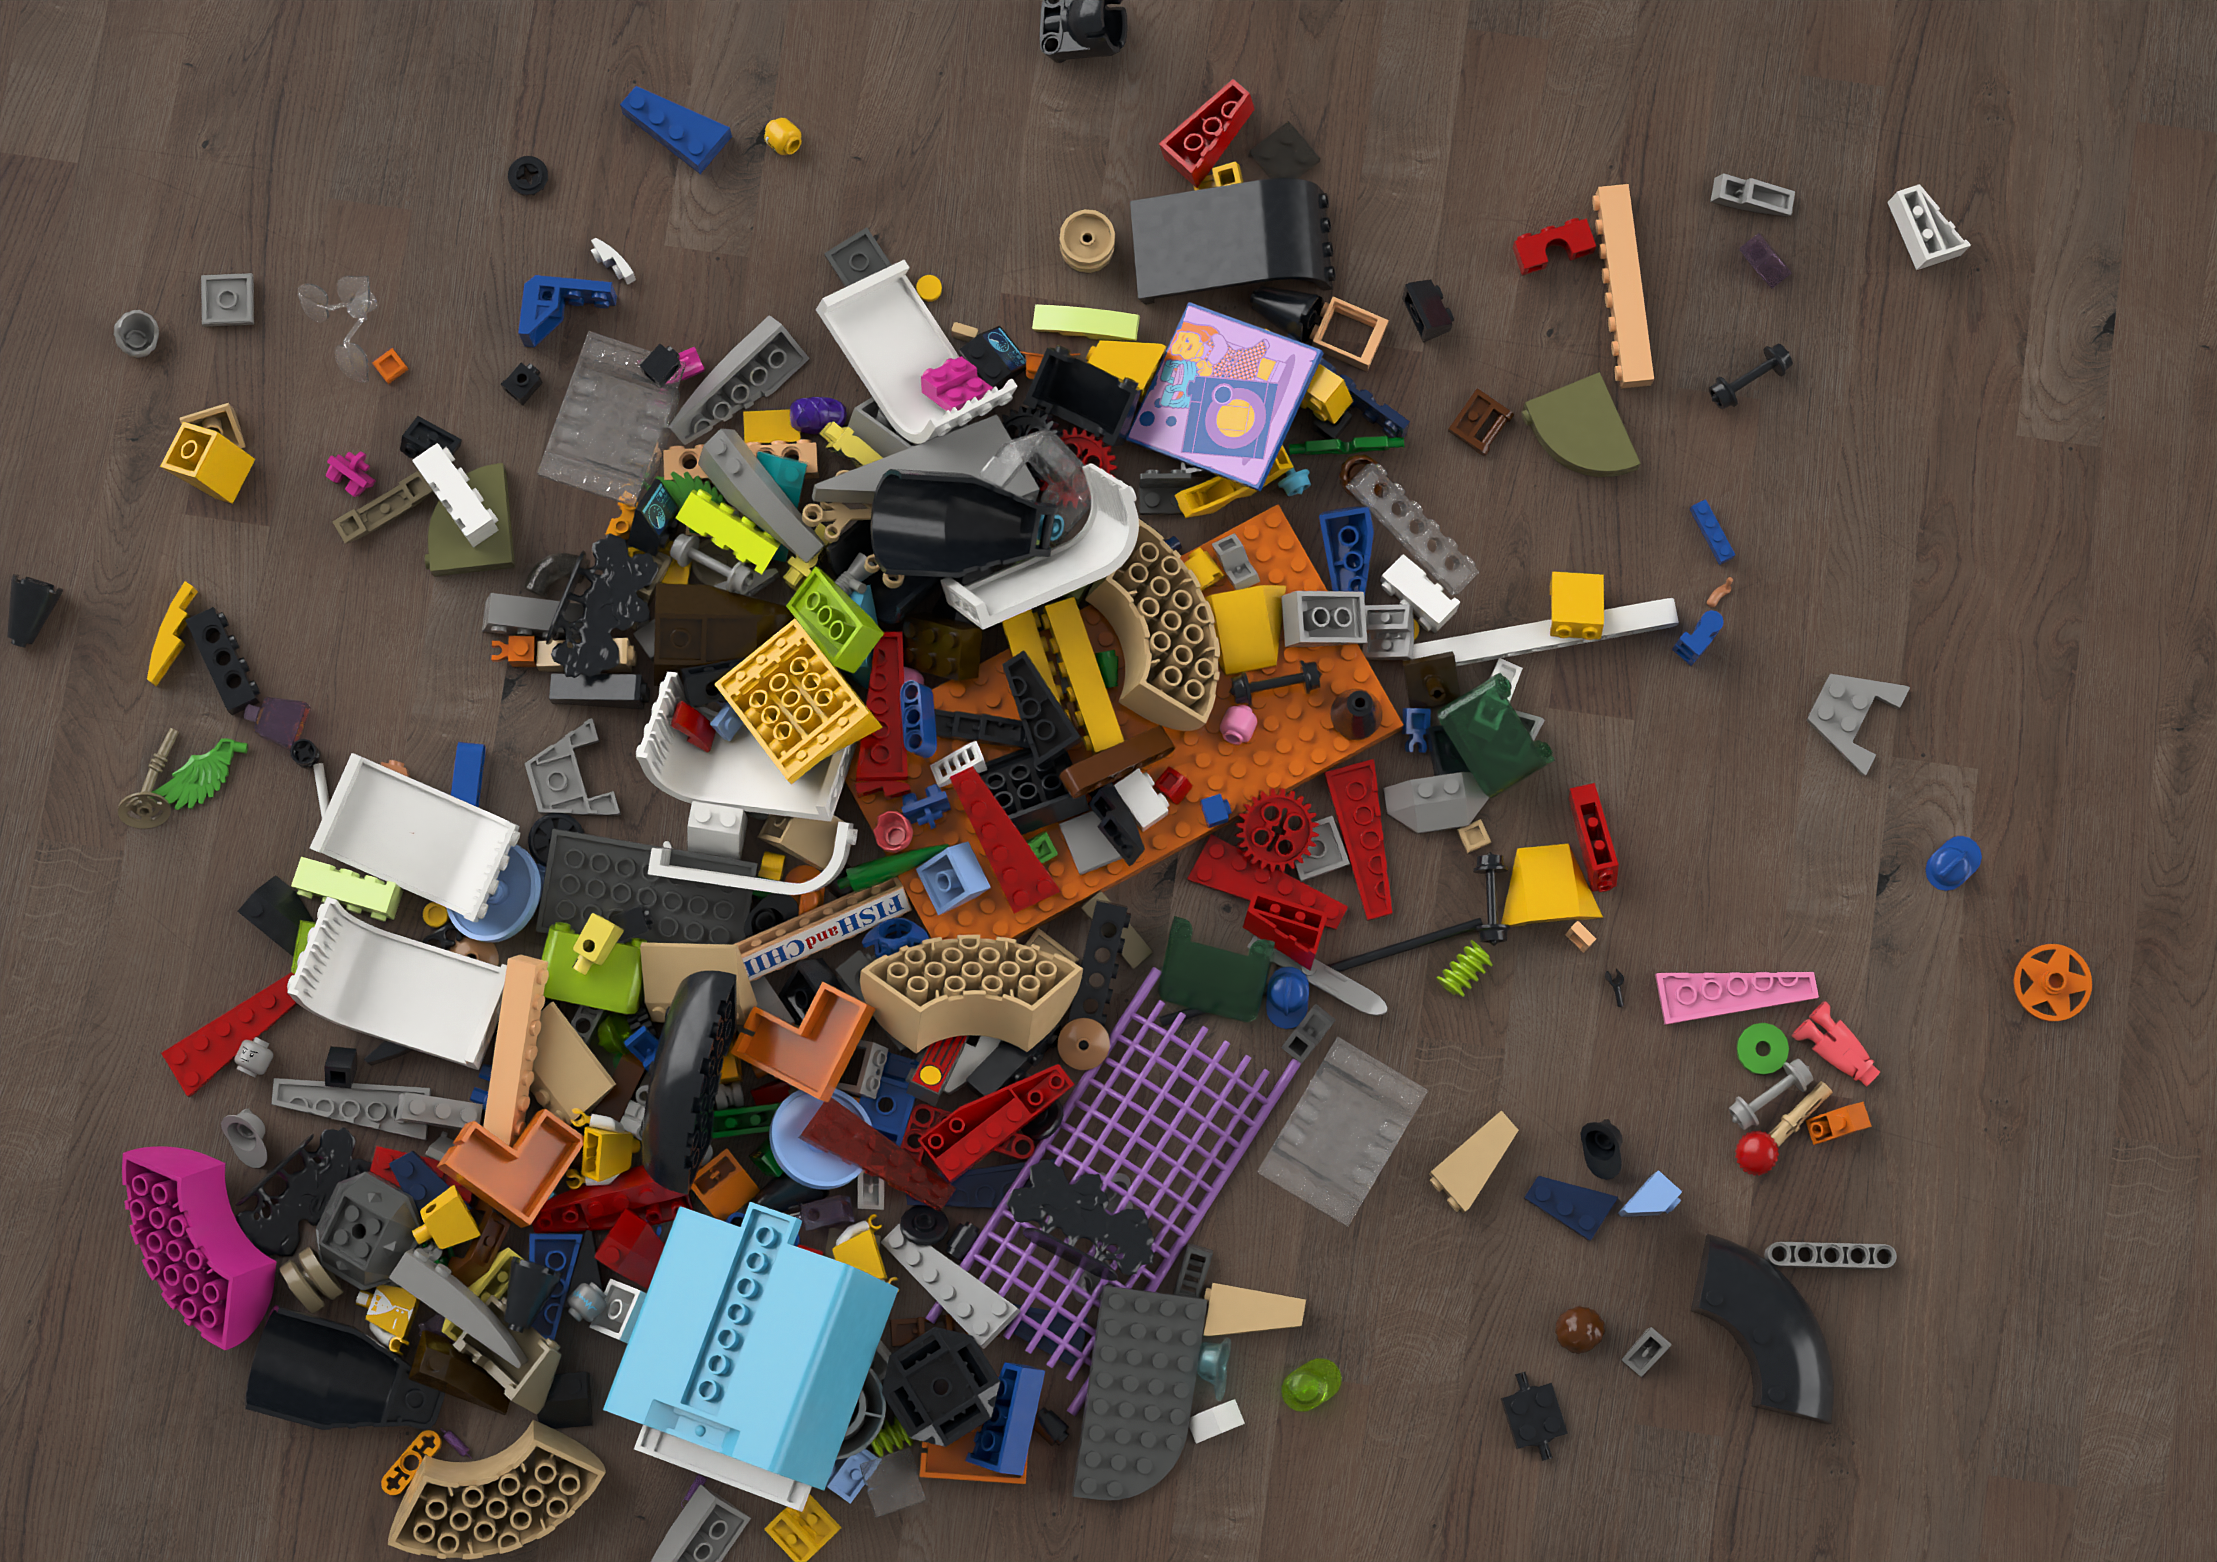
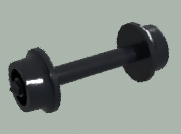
M1779 343L1773 347L1766 346L1763 350L1767 360L1740 378L1728 384L1724 378L1717 377L1716 383L1709 387L1712 401L1722 410L1729 406L1735 407L1738 405L1735 392L1769 370L1773 369L1779 376H1784L1786 370L1793 365L1789 351Z
M1303 660L1299 661L1301 673L1248 683V678L1244 671L1240 676L1231 678L1232 688L1229 693L1234 695L1236 704L1246 703L1248 706L1252 705L1251 693L1303 683L1307 695L1310 694L1311 690L1320 688L1319 678H1321L1322 673L1318 671L1316 662L1306 663Z
M1489 852L1486 855L1477 857V865L1473 869L1474 873L1486 874L1488 925L1476 926V931L1480 934V942L1490 943L1495 946L1497 943L1507 941V931L1511 929L1510 925L1498 924L1496 873L1507 872L1508 867L1504 865L1502 855H1494Z

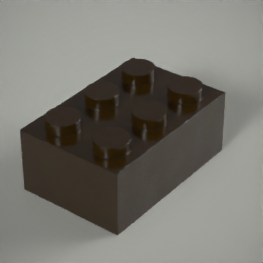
M927 612L907 614L904 617L902 638L903 664L905 667L956 681L978 678L982 629L979 626Z

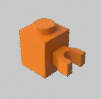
M509 636V644H504L501 641H492L493 648H502L500 655L491 656L492 662H501L508 658V662L512 667H536L537 639L535 636Z

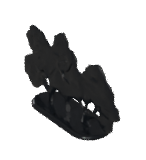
M610 533L606 536V539H600L593 543L592 552L595 557V565L589 569L583 568L586 561V552L584 550L581 552L547 634L546 645H549L554 640L558 629L563 628L565 641L557 644L552 649L551 656L554 662L564 667L566 677L576 678L581 673L591 677L599 674L602 670H609L618 666L620 663L619 648L610 635L611 630L618 628L623 631L632 627L634 622L642 623L651 619L647 602L639 598L636 591L644 586L651 585L659 567L653 561L650 553L635 554L633 557H629L625 539ZM600 569L603 571V574H595V571ZM584 575L591 582V586L584 594L579 596L574 594V590L580 576ZM570 600L581 603L584 607L581 618L574 622H569L563 618ZM577 623H583V626L581 628H578L575 625ZM571 628L579 632L581 642L576 643L571 637L574 633L570 631ZM568 641L572 643V648H568Z
M345 1127L339 1131L325 1129L321 1134L320 1146L316 1152H307L304 1149L314 1138L313 1133L309 1135L235 1204V1206H241L251 1196H257L258 1201L255 1210H245L238 1213L235 1218L246 1237L263 1254L267 1256L274 1254L293 1256L300 1241L299 1222L307 1219L312 1226H317L338 1182L364 1172H370L371 1162L364 1161L363 1159H352L356 1139ZM297 1154L301 1155L305 1166L303 1170L288 1174L283 1167ZM319 1157L321 1163L317 1164L312 1158ZM277 1173L286 1181V1189L278 1196H268L263 1189V1185ZM271 1199L278 1200V1203L273 1205ZM265 1201L271 1210L268 1218H264L262 1208L266 1206L264 1204ZM256 1212L259 1214L258 1220L254 1219Z
M1043 1160L1039 1164H1034L1030 1167V1181L1033 1187L1014 1189L1006 1202L1007 1206L1011 1208V1214L1016 1222H1039L1042 1231L1036 1228H1026L1023 1230V1234L1028 1240L1097 1277L1108 1281L1117 1280V1273L1109 1265L1102 1262L1104 1260H1116L1119 1270L1128 1276L1136 1274L1142 1265L1153 1264L1155 1255L1150 1248L1155 1239L1151 1229L1148 1227L1149 1221L1145 1211L1142 1209H1125L1117 1214L1109 1215L1105 1210L1109 1200L1106 1193L1101 1190L1102 1181L1100 1174L1081 1175L1075 1184L1070 1185L1063 1169L1050 1160ZM1045 1215L1049 1216L1047 1223L1043 1221ZM1056 1228H1060L1065 1236L1069 1238V1242L1067 1244L1048 1233ZM1085 1238L1094 1244L1096 1248L1094 1257L1074 1247L1078 1239ZM1099 1240L1103 1243L1101 1248L1098 1247ZM1116 1244L1119 1247L1118 1250L1111 1254L1108 1251L1103 1254L1104 1249L1109 1245ZM1117 1254H1123V1258H1116Z

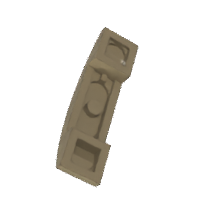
M419 471L400 481V485L360 509H353L332 521L344 543L347 544L385 526L430 496L434 491Z

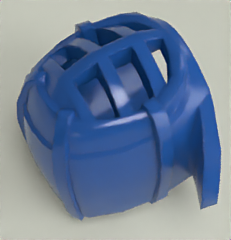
M892 918L870 930L863 938L862 945L865 948L874 944L875 956L878 959L885 954L890 956L899 952V948L903 946L913 947L922 944V941L929 939V936L924 929L908 919ZM897 931V933L892 934L888 937L885 936L891 932Z

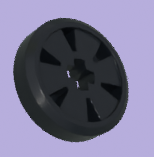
M550 813L539 818L532 826L528 836V846L533 858L542 866H547L552 829L584 833L579 822L570 815Z

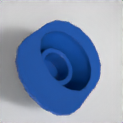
M1965 836L1953 837L1946 841L1927 861L1925 870L1931 885L1944 891L1954 890L1962 885L1980 866L1982 855L1977 843Z
M1282 967L1270 977L1266 1009L1270 1021L1277 1027L1284 1029L1294 1028L1302 1022L1307 1014L1309 982L1305 974L1299 969Z

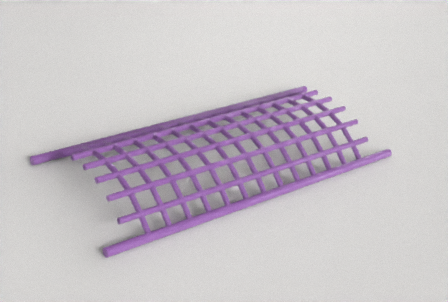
M1154 967L1109 1034L1110 1049L1108 1055L1117 1041L1129 1046L1119 1063L1107 1055L1106 1059L1099 1066L1085 1071L1063 1105L1064 1116L1061 1125L1055 1133L1039 1142L1033 1154L959 1265L967 1272L975 1260L985 1265L986 1269L978 1279L983 1284L992 1271L1006 1278V1282L998 1293L1003 1298L1013 1283L1029 1293V1296L1020 1308L1021 1312L1012 1320L1003 1336L1009 1340L1020 1321H1024L1037 1330L1025 1351L1031 1354L1043 1335L1059 1345L1046 1364L1053 1368L1064 1349L1078 1358L1066 1376V1379L1070 1381L1073 1380L1083 1363L1091 1367L1092 1359L1088 1355L1094 1347L1096 1330L1083 1320L1093 1304L1100 1308V1300L1097 1298L1102 1292L1103 1285L1109 1282L1114 1287L1131 1289L1140 1274H1143L1150 1279L1144 1291L1156 1292L1301 1065L1299 1061L1292 1058L1266 1099L1258 1090L1270 1072L1263 1069L1253 1087L1239 1078L1250 1062L1251 1057L1245 1055L1234 1073L1219 1064L1220 1059L1230 1045L1228 1041L1224 1040L1213 1059L1196 1049L1209 1030L1206 1027L1202 1026L1191 1045L1174 1035L1186 1016L1182 1012L1178 1014L1168 1031L1153 1023L1165 1005L1163 1001L1159 1000L1148 1019L1136 1014L1162 974L1161 971ZM1132 1019L1143 1024L1133 1041L1122 1035ZM1149 1028L1164 1036L1154 1053L1139 1045ZM1170 1040L1187 1050L1176 1067L1160 1057ZM1135 1050L1150 1058L1140 1075L1125 1067ZM1192 1055L1208 1064L1199 1081L1182 1071ZM1104 1062L1115 1068L1105 1085L1093 1079ZM1156 1062L1173 1072L1162 1089L1145 1079ZM1214 1069L1230 1079L1220 1095L1204 1085ZM1121 1072L1136 1080L1126 1096L1111 1089ZM1178 1076L1194 1086L1184 1103L1168 1093ZM1235 1083L1248 1092L1238 1109L1225 1100ZM1089 1084L1101 1090L1091 1107L1079 1101ZM1141 1084L1158 1094L1148 1111L1131 1101ZM1200 1091L1215 1100L1206 1117L1190 1108ZM1107 1094L1121 1102L1111 1119L1097 1111ZM1255 1097L1263 1105L1255 1118L1251 1120L1244 1112ZM1164 1098L1180 1108L1170 1125L1154 1115ZM1221 1105L1234 1114L1224 1131L1211 1122ZM1075 1106L1087 1112L1077 1128L1065 1123ZM1127 1106L1144 1116L1134 1133L1117 1123ZM1186 1113L1201 1122L1192 1139L1176 1130ZM1092 1116L1107 1124L1097 1141L1083 1133ZM1241 1119L1249 1127L1240 1141L1237 1142L1230 1134ZM1150 1120L1166 1130L1156 1147L1140 1137ZM1207 1127L1220 1136L1210 1153L1197 1144ZM1061 1128L1072 1134L1063 1150L1051 1145ZM1113 1128L1130 1138L1120 1155L1103 1145ZM1172 1135L1187 1144L1178 1161L1162 1152V1149ZM1078 1138L1093 1146L1083 1163L1068 1155ZM1227 1141L1235 1149L1226 1163L1223 1164L1216 1156ZM1135 1143L1152 1152L1142 1169L1125 1159ZM1193 1149L1206 1158L1196 1175L1183 1166ZM1047 1150L1058 1156L1054 1162L1058 1167L1066 1160L1079 1168L1070 1181V1185L1075 1184L1085 1172L1087 1174H1099L1088 1166L1100 1150L1116 1160L1105 1177L1100 1174L1102 1181L1101 1190L1104 1192L1108 1186L1123 1196L1114 1213L1105 1209L1109 1215L1117 1214L1124 1210L1130 1201L1144 1210L1148 1219L1151 1215L1161 1222L1163 1227L1150 1249L1153 1253L1156 1251L1163 1256L1164 1260L1155 1274L1145 1268L1146 1265H1142L1136 1274L1131 1275L1125 1286L1117 1280L1108 1281L1101 1279L1093 1293L1090 1294L1076 1285L1085 1271L1082 1268L1078 1267L1069 1280L1054 1270L1061 1259L1060 1257L1054 1255L1047 1266L1031 1256L1037 1247L1036 1244L1031 1242L1026 1251H1023L1011 1243L1021 1226L1024 1228H1038L1028 1222L1020 1223L1014 1220L1013 1215L1008 1211L1010 1207L1006 1204L1009 1196L1014 1189L1023 1188L1030 1177V1167L1038 1164ZM1157 1157L1173 1167L1163 1184L1148 1174ZM1211 1163H1213L1221 1171L1212 1185L1209 1186L1202 1180V1177ZM1121 1165L1137 1174L1128 1191L1111 1181ZM1179 1171L1192 1180L1182 1197L1169 1188ZM1143 1179L1159 1189L1149 1206L1133 1196ZM1197 1185H1199L1207 1193L1198 1207L1195 1208L1187 1201ZM1164 1194L1178 1202L1168 1219L1154 1210ZM1184 1207L1192 1213V1216L1183 1230H1181L1173 1223ZM1004 1216L1015 1222L1005 1239L994 1233ZM1049 1216L1044 1221L1045 1223L1048 1222ZM1170 1229L1178 1235V1238L1169 1252H1167L1159 1244ZM1066 1237L1063 1242L1068 1244L1069 1238ZM990 1238L1001 1244L991 1261L979 1255ZM1099 1240L1098 1247L1103 1246V1243ZM1094 1244L1087 1253L1092 1257L1096 1254ZM1113 1245L1106 1247L1112 1253L1118 1250ZM1007 1248L1021 1256L1011 1274L996 1265ZM1117 1254L1116 1258H1123V1254ZM1113 1260L1110 1265L1114 1270L1118 1267L1116 1260ZM1027 1261L1044 1271L1034 1288L1017 1278ZM1049 1276L1066 1285L1056 1303L1040 1293ZM1072 1290L1087 1299L1086 1304L1077 1317L1061 1307ZM1035 1298L1052 1308L1041 1325L1025 1315ZM938 1301L935 1302L926 1316V1319L933 1324L944 1309ZM1057 1312L1073 1322L1063 1339L1047 1329ZM1078 1327L1092 1335L1082 1352L1069 1344ZM1089 1377L1067 1409V1412L1073 1416L1077 1415L1086 1401Z

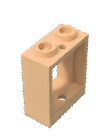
M1332 297L1330 304L1325 302L1321 310L1320 316L1323 319L1320 326L1315 324L1311 332L1312 347L1318 348L1324 354L1367 372L1387 329L1389 320ZM1334 312L1374 328L1361 358L1322 341Z

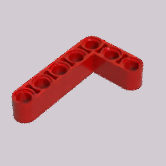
M927 1104L917 1105L913 1109L895 1163L896 1171L901 1178L906 1179L917 1176L925 1154L922 1146L916 1149L911 1148L908 1145L909 1138L913 1135L923 1136L952 1112ZM922 1110H926L931 1114L930 1120L925 1124H921L916 1120L917 1113ZM1015 1133L1005 1141L1003 1146L997 1147L992 1152L1019 1161H1026L1033 1154L1035 1146L1028 1136ZM1024 1141L1030 1145L1029 1153L1020 1155L1016 1152L1015 1148L1019 1142ZM911 1160L914 1162L915 1168L911 1173L906 1174L900 1170V1165L903 1161Z

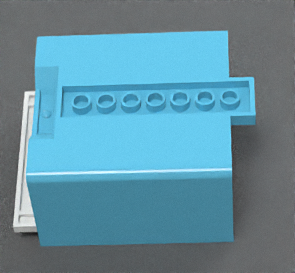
M750 1202L742 1225L738 1227L679 1206L603 1410L643 1424L634 1447L635 1450L803 1512L811 1487L825 1491L899 1288L848 1264L793 1246L802 1220Z

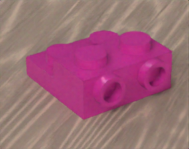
M962 356L957 359L949 358L942 366L936 369L929 368L921 376L922 393L946 411H951L953 407L959 411L968 400L971 401L976 397L979 401L988 390L992 391L993 387L977 376V368Z

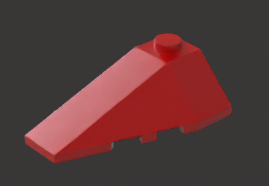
M625 1208L597 1249L594 1258L622 1276L649 1289L665 1243L659 1239L647 1221Z

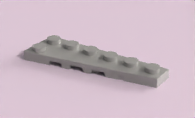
M274 1078L272 1105L420 1140H427L428 1125L398 1121L396 1116L400 1094L408 1092L431 1096L432 1089L353 1083L351 1089L328 1087L325 1086V1081Z
M900 1224L881 1241L887 1250L964 1330L975 1338L976 1342L983 1349L1021 1312L1012 1303L930 1245H916L909 1242L902 1235Z

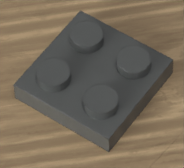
M867 227L824 253L825 258L845 287L892 266Z

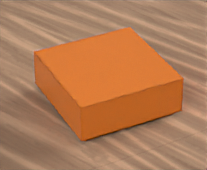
M393 348L372 362L387 384H390L409 370Z

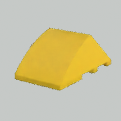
M1260 585L1205 597V601L1209 602L1215 623L1213 625L1216 638L1219 640L1220 657L1218 658V663L1226 676L1277 665L1283 616L1281 596L1285 595L1286 586Z
M1569 844L1517 848L1501 924L1515 927L1532 923L1603 918Z

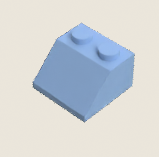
M968 841L946 848L916 869L938 915L944 914L978 897L991 888Z
M1658 1170L1651 1175L1618 1214L1621 1217L1659 1215L1664 1211L1668 1214L1681 1201L1678 1196L1682 1191Z

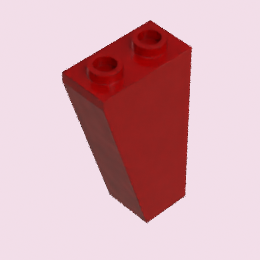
M1592 783L1570 788L1569 802L1591 892L1609 891L1617 886L1619 864L1596 785Z

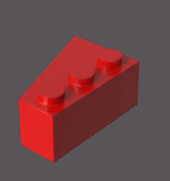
M1254 890L1243 928L1311 971L1328 913Z

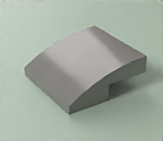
M1365 605L1368 642L1363 644L1362 652L1367 660L1413 659L1414 620L1412 605Z
M1094 811L1059 824L1080 875L1122 859L1120 854L1097 827L1101 820Z

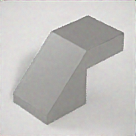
M1235 533L1212 543V547L1228 580L1235 590L1248 588L1260 582L1258 573L1249 562L1244 546Z

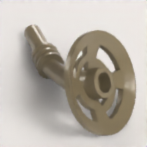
M170 728L158 753H154V759H151L152 764H148L149 771L141 792L131 794L119 803L118 816L126 825L147 829L157 827L169 818L171 813L169 802L161 795L151 792L158 774L163 771L161 768H164V763L168 762L167 756L179 731ZM151 797H154V798L158 799V800L161 801V802H156V800H154V799L151 798ZM132 810L135 814L141 816V819L133 818L127 812ZM159 810H162V813H161V814H159L158 816H156V817H154V818H150V817L156 815V814L159 812Z

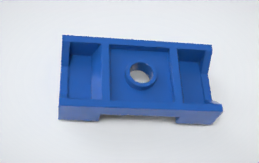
M888 1052L876 1098H860L859 1104L867 1113L873 1128L874 1146L871 1157L896 1163L916 1097L906 1093L909 1083L905 1082L911 1068L916 1069L919 1065V1062L915 1059ZM890 1098L893 1101L894 1106L891 1111L882 1112L879 1109L878 1104L881 1099Z

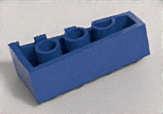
M635 86L620 104L623 115L699 174L705 170L732 138L730 127L638 86Z
M583 1234L529 1235V1261L552 1268L555 1272L563 1273L561 1280L532 1325L545 1339L548 1337L553 1341L555 1339Z
M1004 1363L999 1375L1001 1383L992 1418L984 1423L981 1431L976 1432L973 1440L976 1442L972 1453L968 1452L965 1459L966 1462L999 1473L1023 1475L1043 1385L1044 1370L1028 1365Z

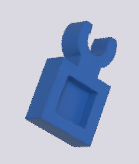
M1403 708L1404 726L1402 734H1409V739L1405 743L1406 752H1413L1414 743H1417L1419 746L1418 752H1426L1427 744L1423 739V735H1426L1425 729L1430 727L1431 709Z

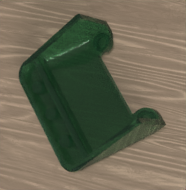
M1174 916L1158 986L1160 997L1169 1003L1242 1022H1251L1256 1019L1260 1011L1276 953L1275 942L1260 939L1252 944L1248 956L1192 942L1193 928L1191 923L1184 918Z

